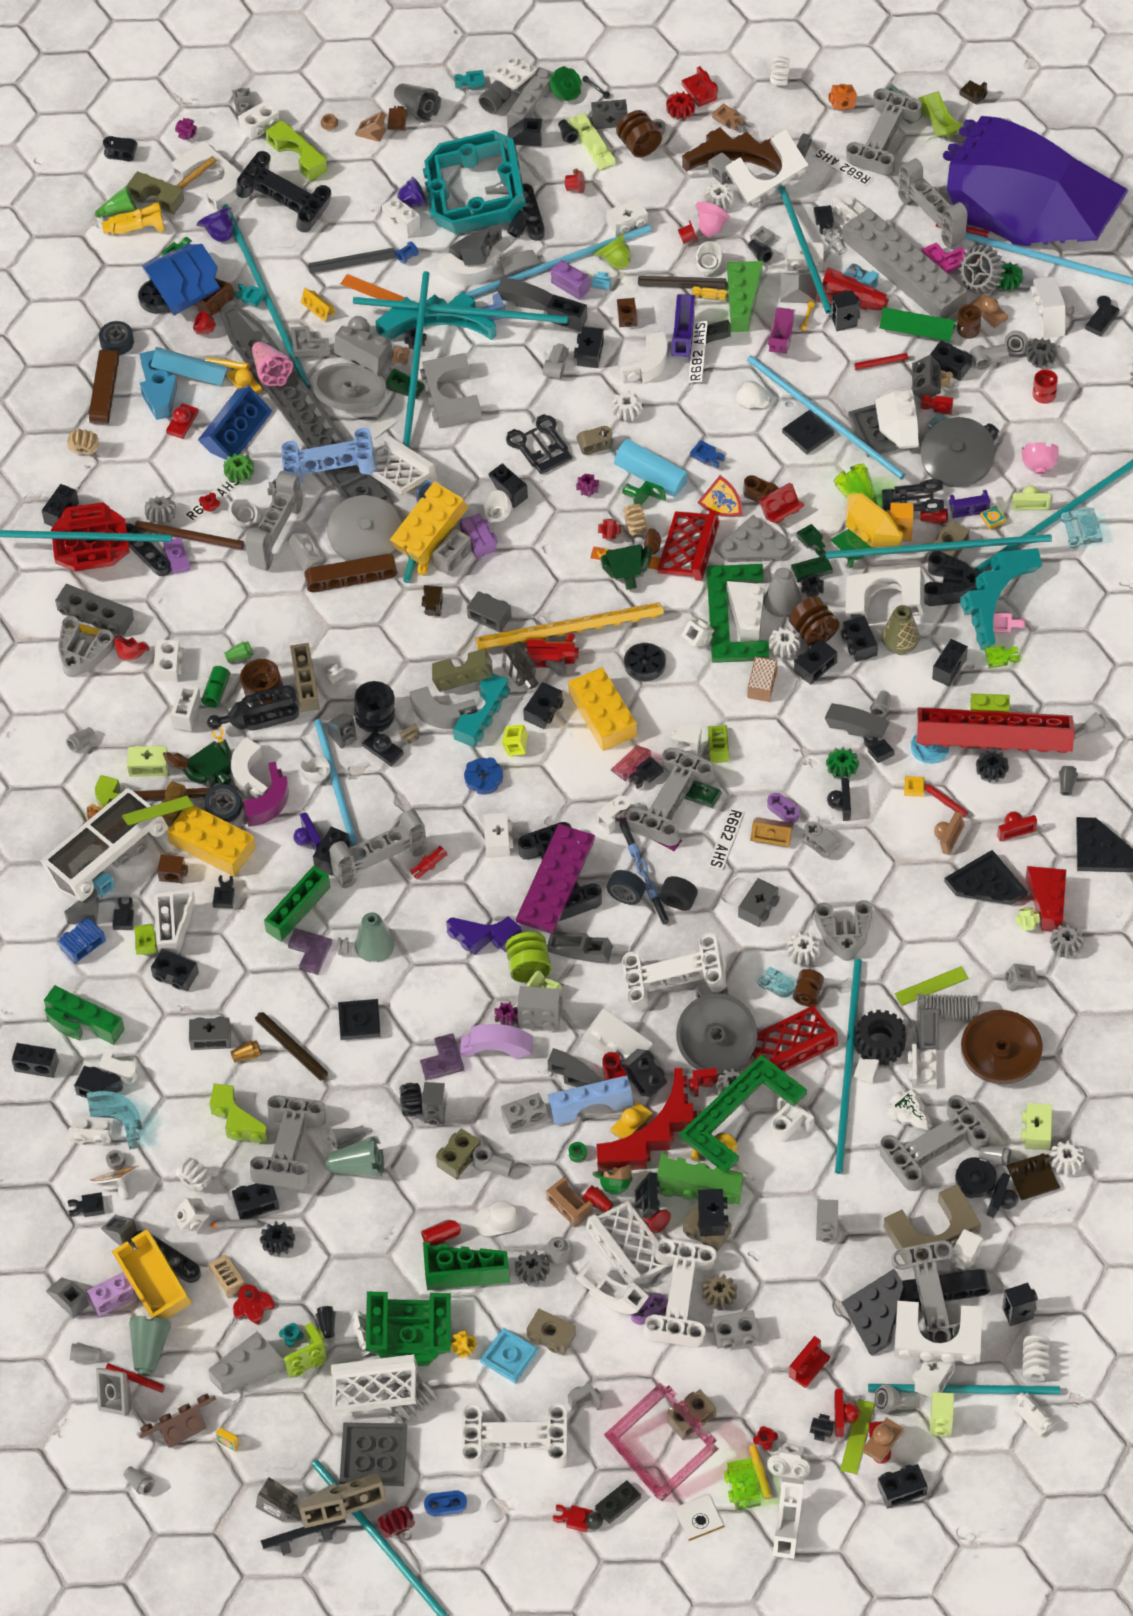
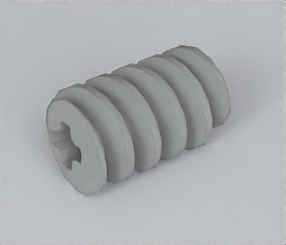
M420 1380L416 1386V1404L391 1407V1410L396 1418L403 1423V1417L410 1421V1412L417 1416L416 1408L424 1411L423 1403L431 1406L430 1398L436 1402L438 1398L431 1386ZM406 1390L403 1393L404 1397L402 1395L399 1396L401 1398L411 1397V1392Z

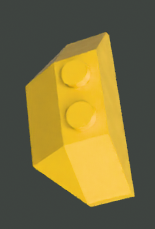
M863 493L848 494L845 507V526L871 547L879 548L902 545L904 535L898 530L897 525L886 511Z

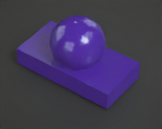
M305 812L300 814L302 827L295 830L293 839L299 846H307L311 843L314 851H316L322 840L308 813Z

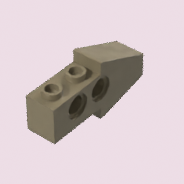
M309 643L290 645L301 712L320 710Z
M378 1473L338 1486L333 1483L297 1502L302 1523L305 1528L348 1518L347 1514L387 1502L382 1481Z

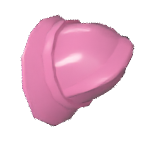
M700 201L695 205L698 210L699 229L708 238L718 234L722 230L725 221L730 218L726 211L715 204Z

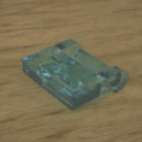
M1094 508L1069 511L1061 514V520L1065 523L1069 537L1068 544L1070 548L1102 542L1103 537ZM1072 520H1077L1081 536L1076 537Z

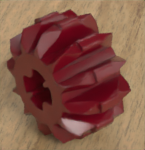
M401 1506L388 1511L380 1516L377 1521L379 1530L385 1538H392L404 1533L415 1525L412 1511L407 1506Z

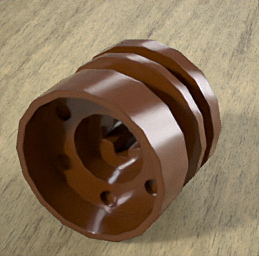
M642 110L628 113L621 119L616 128L617 136L632 155L637 158L650 155L659 147L663 139L662 132L647 113Z
M817 596L803 600L792 610L789 616L790 624L797 633H800L801 638L808 646L820 639L827 642L836 634L840 622L829 611L827 605Z
M268 659L253 660L241 670L240 680L245 696L283 686L278 666ZM267 698L264 700V702L271 703L274 701L273 698Z

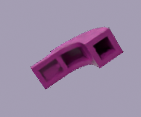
M776 307L773 331L768 339L769 352L788 353L796 309Z
M276 762L268 763L272 782L268 792L261 797L244 800L248 827L272 820L283 810L289 796L287 776H282L281 768L277 769Z

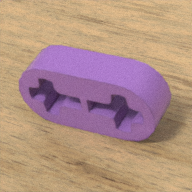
M772 793L768 796L767 807L772 813L784 822L795 823L798 821L799 808L797 805L780 793Z
M660 1293L649 1296L639 1309V1312L643 1313V1317H640V1315L636 1316V1313L630 1314L631 1320L637 1325L645 1324L648 1316L663 1314L667 1308L666 1297ZM654 1302L661 1303V1307L654 1306Z

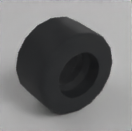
M671 876L665 879L659 892V898L669 907L687 911L692 908L698 890L690 881L681 877Z

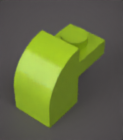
M100 775L95 786V795L100 810L119 795L121 789L118 779Z

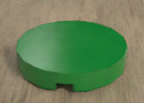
M563 66L551 74L550 87L558 99L569 102L581 94L582 81L574 69Z

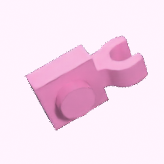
M994 612V632L1011 633V627L1025 628L1024 618H1012V613Z

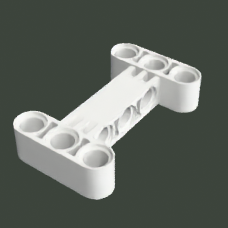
M706 933L700 937L699 953L644 966L637 953H626L622 958L626 994L633 1009L643 1011L649 1006L648 992L704 978L712 992L718 993L723 991L727 982L721 946L715 935Z
M661 1239L656 1245L655 1259L661 1264L673 1266L666 1315L648 1316L644 1324L643 1334L647 1339L698 1347L703 1342L706 1332L705 1327L700 1322L687 1320L694 1269L700 1271L711 1270L715 1262L716 1251L708 1245L673 1239ZM666 1249L669 1251V1253L665 1254L662 1253L660 1250ZM681 1253H688L690 1256L684 1257ZM707 1256L710 1258V1260L706 1261L703 1260L701 1257ZM655 1325L658 1327V1329L652 1330L649 1328V1326ZM670 1329H677L679 1333H672ZM691 1332H696V1333H698L700 1336H699V1337H694V1336H692L690 1333H691Z
M561 1403L550 1405L548 1408V1422H483L481 1408L476 1404L466 1405L462 1412V1459L464 1466L468 1469L478 1468L482 1462V1450H547L550 1466L556 1469L564 1467L567 1463L566 1407ZM561 1414L562 1417L554 1418L553 1415ZM470 1415L477 1416L475 1419L468 1418V1416ZM557 1433L562 1435L560 1438L553 1437ZM470 1434L477 1435V1437L473 1439L468 1438ZM555 1453L562 1454L559 1458L553 1457ZM469 1454L477 1455L472 1459L467 1457Z

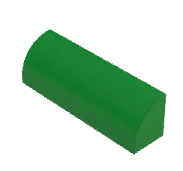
M884 307L879 329L951 342L956 323L955 320Z

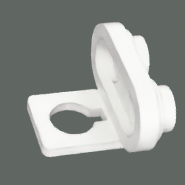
M783 1443L780 1454H773L769 1458L767 1463L768 1470L777 1476L794 1479L806 1478L810 1472V1463L801 1457L804 1447ZM787 1449H793V1450H796V1451H794V1452H789V1450H787Z

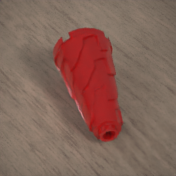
M827 267L822 284L830 305H832L833 294L853 290L855 296H858L860 300V307L858 308L882 311L884 307L887 308L889 298H886L887 294L874 289L870 285L861 283L855 278L844 275L838 270ZM818 295L817 302L822 303Z

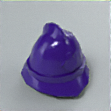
M412 176L399 189L397 198L410 208L427 206L423 189Z
M225 208L205 216L197 222L196 226L204 227L209 235L218 242L228 241L233 235L234 228L233 220L230 216L232 208Z

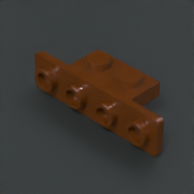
M206 1393L198 1397V1402L190 1406L187 1403L179 1407V1412L172 1416L168 1413L159 1418L160 1422L154 1425L148 1423L140 1428L141 1432L137 1433L138 1438L142 1439L160 1430L168 1448L207 1429L198 1409L216 1400L215 1395L209 1396Z

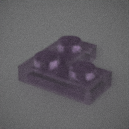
M295 928L288 942V948L304 953L299 965L300 970L318 975L332 945V939Z
M454 1033L434 1038L438 1055L420 1060L425 1081L464 1071V1065Z

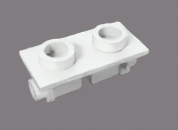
M355 1311L352 1320L361 1354L364 1357L372 1353L366 1351V1313L362 1314L361 1311Z
M1020 1393L1017 1396L1018 1400L1011 1405L1039 1436L1056 1424L1028 1393Z

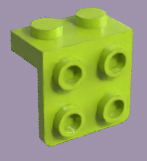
M312 1322L305 1325L309 1345L284 1357L289 1378L293 1376L298 1377L312 1367L321 1366L327 1360L323 1333L319 1327L315 1328Z

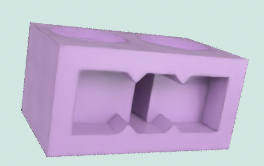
M124 1272L86 1290L89 1302L98 1318L136 1299L134 1289Z

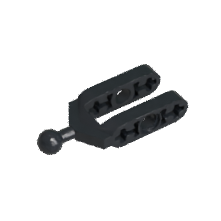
M286 685L247 695L242 701L234 704L228 715L222 717L217 715L210 716L207 719V725L210 729L217 730L222 724L231 723L241 730L248 729L254 731L293 721L299 716L298 706L294 703L297 699L296 690L294 687ZM267 698L274 699V701L271 703L264 702V700ZM270 713L276 714L274 718L267 717Z

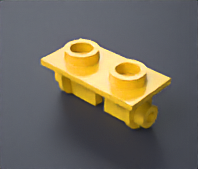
M304 288L300 303L326 322L327 316H332L336 312L334 306L330 305L327 301L323 302V298L314 290L311 291Z

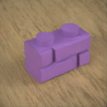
M560 260L551 269V283L580 300L590 290V276L582 273L565 261Z
M480 514L460 521V531L471 538V547L475 558L495 552L496 543H498L495 533L489 531L490 525L487 519L483 520Z

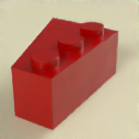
M1027 866L1025 879L1030 889L1035 911H1038L1040 915L1039 925L1041 931L1052 932L1054 929L1058 930L1059 925L1062 926L1067 869Z

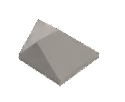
M781 272L780 302L808 303L812 301L816 303V286L811 273Z
M96 1368L98 1410L124 1416L129 1415L131 1410V1389L127 1374Z

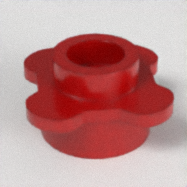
M209 493V495L199 498L204 511L211 512L220 506V501L216 499L215 493Z
M765 1426L760 1427L757 1436L753 1437V1443L761 1445L764 1450H771L773 1442L778 1440V1434Z

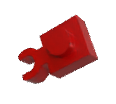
M923 395L921 409H934V413L952 415L954 398L935 395V398H931L930 396Z
M556 1505V1511L563 1514L561 1516L553 1515L554 1522L562 1523L566 1521V1528L587 1533L586 1517L593 1513V1510L574 1505L571 1506L570 1510H567L563 1505Z

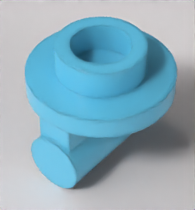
M598 272V275L594 274L592 287L610 290L611 277H608L609 273Z

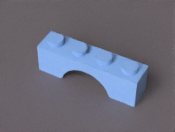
M627 1076L548 1094L555 1125L574 1121L582 1109L594 1104L607 1105L614 1111L634 1106Z

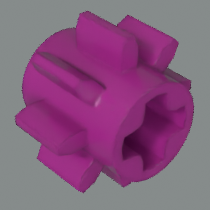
M183 118V121L179 120L177 122L175 131L179 133L178 138L189 140V137L193 138L195 136L197 126L193 125L194 120Z
M585 473L578 477L576 490H581V495L590 497L594 492H598L599 480H595L594 474Z
M501 1002L499 1009H494L496 1015L495 1022L500 1021L502 1025L512 1026L514 1021H518L517 1007L513 1008L511 1002L504 1004Z

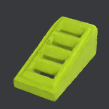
M727 725L708 726L710 762H728Z

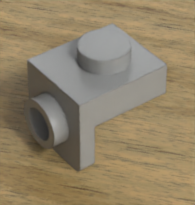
M591 1383L582 1387H575L568 1394V1404L572 1410L590 1400L596 1409L601 1408L600 1400H602V1396L597 1388L594 1389Z

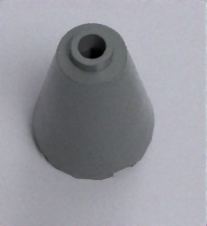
M401 83L394 90L395 99L420 122L431 121L429 118L433 115L436 116L441 107V97H439V92L435 89Z

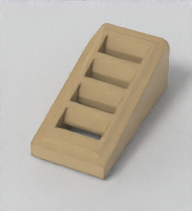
M227 1255L208 1264L227 1298L237 1294L240 1288L245 1285V1282ZM224 1262L226 1263V1265H224V1266H222V1267H220V1268H218V1269L215 1268V1267H217L218 1265H220V1264H222V1263H224ZM227 1268L230 1269L229 1271H227V1272H225V1273H223V1274H221V1275L219 1274L220 1272L226 1270ZM233 1274V1276L223 1280L226 1276ZM236 1279L234 1283L227 1286V1283Z

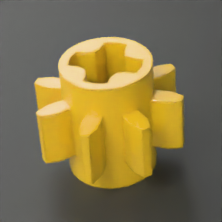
M467 1330L454 1334L450 1343L454 1354L459 1353L460 1358L474 1354V1349L477 1345L473 1334L468 1335Z

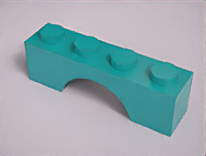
M494 673L493 677L483 679L479 685L480 697L485 701V705L476 713L461 715L453 728L454 740L475 748L478 741H482L486 728L491 726L494 714L500 711L502 701L508 697L510 688L508 679Z

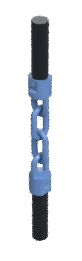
M622 821L619 825L629 846L628 849L631 857L636 858L635 866L638 873L646 881V891L650 901L653 902L662 924L666 925L669 923V919L660 901L659 892L655 883L647 875L648 867L645 860L640 859L641 851L634 841L627 822ZM638 863L640 865L643 863L645 870L641 872Z

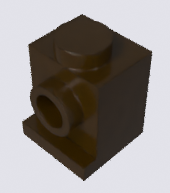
M424 585V596H422L421 605L425 607V615L440 616L443 603V587Z

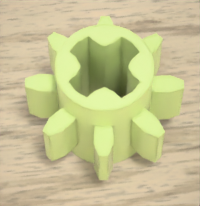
M1033 907L1022 908L1019 910L1020 914L1015 915L1016 924L1021 926L1022 930L1036 929V923H1040V915L1038 911L1034 912Z

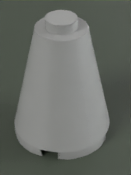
M779 568L775 571L765 593L764 603L767 611L772 615L783 617V615L789 614L790 616L792 610L802 602V597L792 571L788 568Z

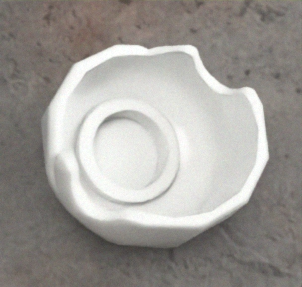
M310 756L306 762L301 760L299 766L305 780L312 783L323 781L329 776L331 771L328 760L323 757Z

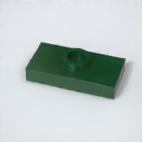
M826 555L791 564V570L797 583L802 582V579L806 580L808 575H818V577L833 573Z
M693 781L684 799L713 808L722 792L721 789Z

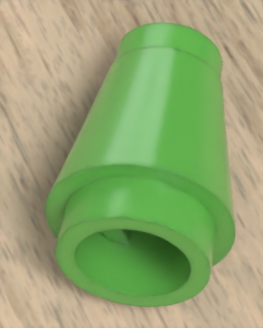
M242 641L227 652H224L228 663L250 659V656L254 655L249 641Z

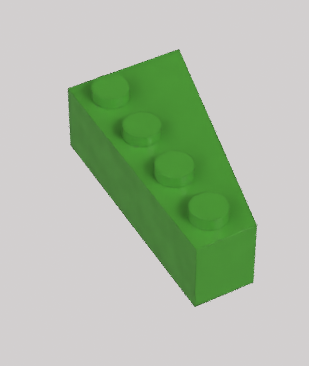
M763 261L727 262L731 332L749 331L763 275Z
M661 1153L658 1169V1181L660 1182L658 1194H662L665 1197L678 1196L691 1200L698 1199V1190L723 1189V1197H727L728 1205L740 1204L743 1173L734 1170L724 1173L717 1167L710 1169L705 1163L698 1162V1164L693 1165L686 1163L684 1158L678 1157L677 1160L668 1158V1154Z

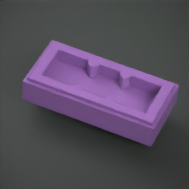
M181 537L172 539V542H163L172 573L190 570V563Z

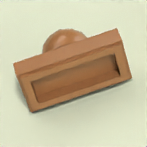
M983 294L970 303V305L980 308L981 317L993 328L1008 320V315L999 307L998 301L993 297H987Z
M959 812L954 813L949 823L939 822L934 828V835L940 840L943 854L949 855L965 826L963 816Z
M886 1417L881 1425L875 1427L873 1435L862 1448V1452L880 1463L904 1433V1427Z

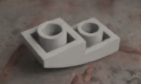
M249 88L232 90L237 119L239 115L253 108Z
M527 250L499 260L498 264L505 276H512L522 272L524 269L539 266L540 261L533 250Z

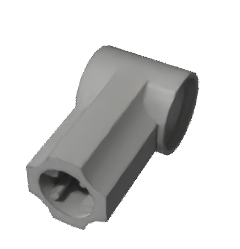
M558 343L553 346L549 359L545 360L543 376L562 379L565 361L569 353V348L565 347L564 344Z
M1005 344L989 348L979 345L970 351L974 365L978 370L986 369L991 363L1009 360L1008 348Z
M483 1145L478 1146L473 1153V1165L478 1171L488 1170L507 1178L510 1176L514 1165L513 1159L491 1152L490 1148ZM479 1157H485V1158H487V1159H485V1160H480V1159H478V1158H479Z

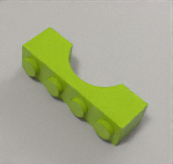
M281 120L265 130L267 143L277 152L289 150L301 156L298 160L299 169L308 180L313 181L327 171L326 157L318 153L312 144H308L301 134H297L291 125H287Z

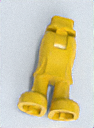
M159 202L152 203L150 206L142 209L138 208L133 212L109 217V220L101 222L104 234L110 232L112 235L114 232L116 234H123L143 229L145 226H154L158 232L165 231Z

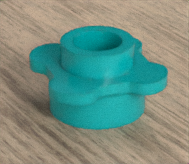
M290 1323L279 1331V1336L284 1338L287 1346H293L294 1342L304 1338V1333L299 1331L296 1323Z

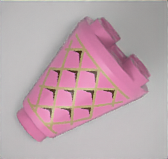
M255 343L252 347V354L260 381L268 386L284 385L292 372V361L285 354L266 343Z

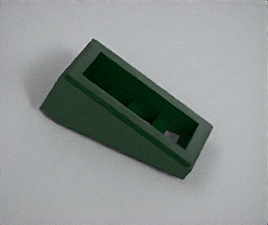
M393 368L386 379V389L408 396L409 388H407V385H410V376ZM418 380L415 399H418L424 390V384Z

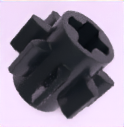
M414 327L406 331V337H404V343L409 345V349H414L416 328ZM423 333L421 347H425L426 333Z
M808 575L806 580L802 579L801 592L806 593L807 598L824 593V580H820L818 575Z
M820 1413L818 1418L813 1417L810 1433L814 1434V1440L824 1442L826 1437L831 1438L834 1422H830V1416Z

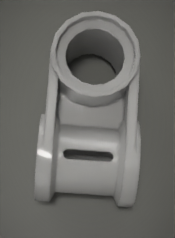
M808 822L804 826L803 842L824 858H828L841 844L835 834L829 832L817 822Z

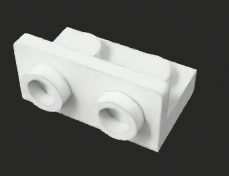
M849 194L840 200L837 197L832 199L833 212L841 216L846 223L867 210Z
M912 1044V1051H908V1063H912V1068H908V1081H912V1088L936 1089V1049H916V1044Z
M73 1116L72 1127L69 1128L68 1132L70 1140L76 1143L94 1142L99 1145L111 1144L114 1118Z

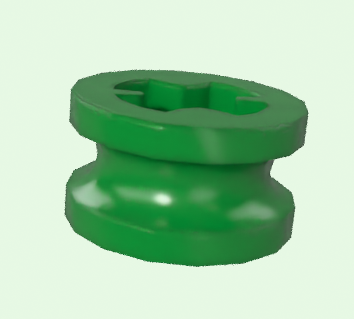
M574 1142L568 1148L571 1161L580 1163L586 1159L587 1149L583 1143ZM577 1149L581 1150V1154L578 1153V1155H574V1150H576V1152Z

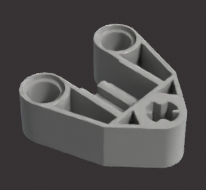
M74 616L65 617L62 621L58 643L59 656L64 673L68 677H76L94 669L114 649V639L111 631H99L90 646L83 639L79 640L76 644L80 635L79 620Z
M867 900L857 902L854 913L855 934L851 933L850 921L844 919L842 922H839L840 935H836L832 906L822 902L815 907V923L824 943L840 959L845 961L852 960L866 944L872 921V904Z

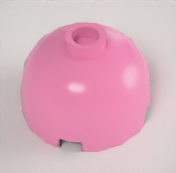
M1039 442L1026 444L1025 448L1022 447L1023 463L1029 470L1035 471V474H1045L1046 471L1055 467L1058 462L1059 447L1055 444H1051V447L1046 446V443Z

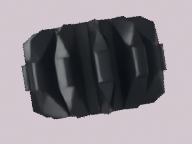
M988 750L985 754L980 753L979 759L976 761L977 774L981 775L982 780L987 778L989 783L993 779L996 782L999 781V778L1004 779L1009 770L1008 759L1004 757L1003 752L997 754L996 750L993 753H990Z
M412 1082L401 1085L399 1094L402 1114L404 1117L421 1115L423 1109L420 1085Z
M275 1221L273 1226L267 1224V1229H262L260 1243L263 1244V1250L268 1251L270 1256L276 1252L277 1256L280 1257L281 1252L288 1254V1248L294 1247L295 1234H293L292 1227H287L285 1222L279 1225Z

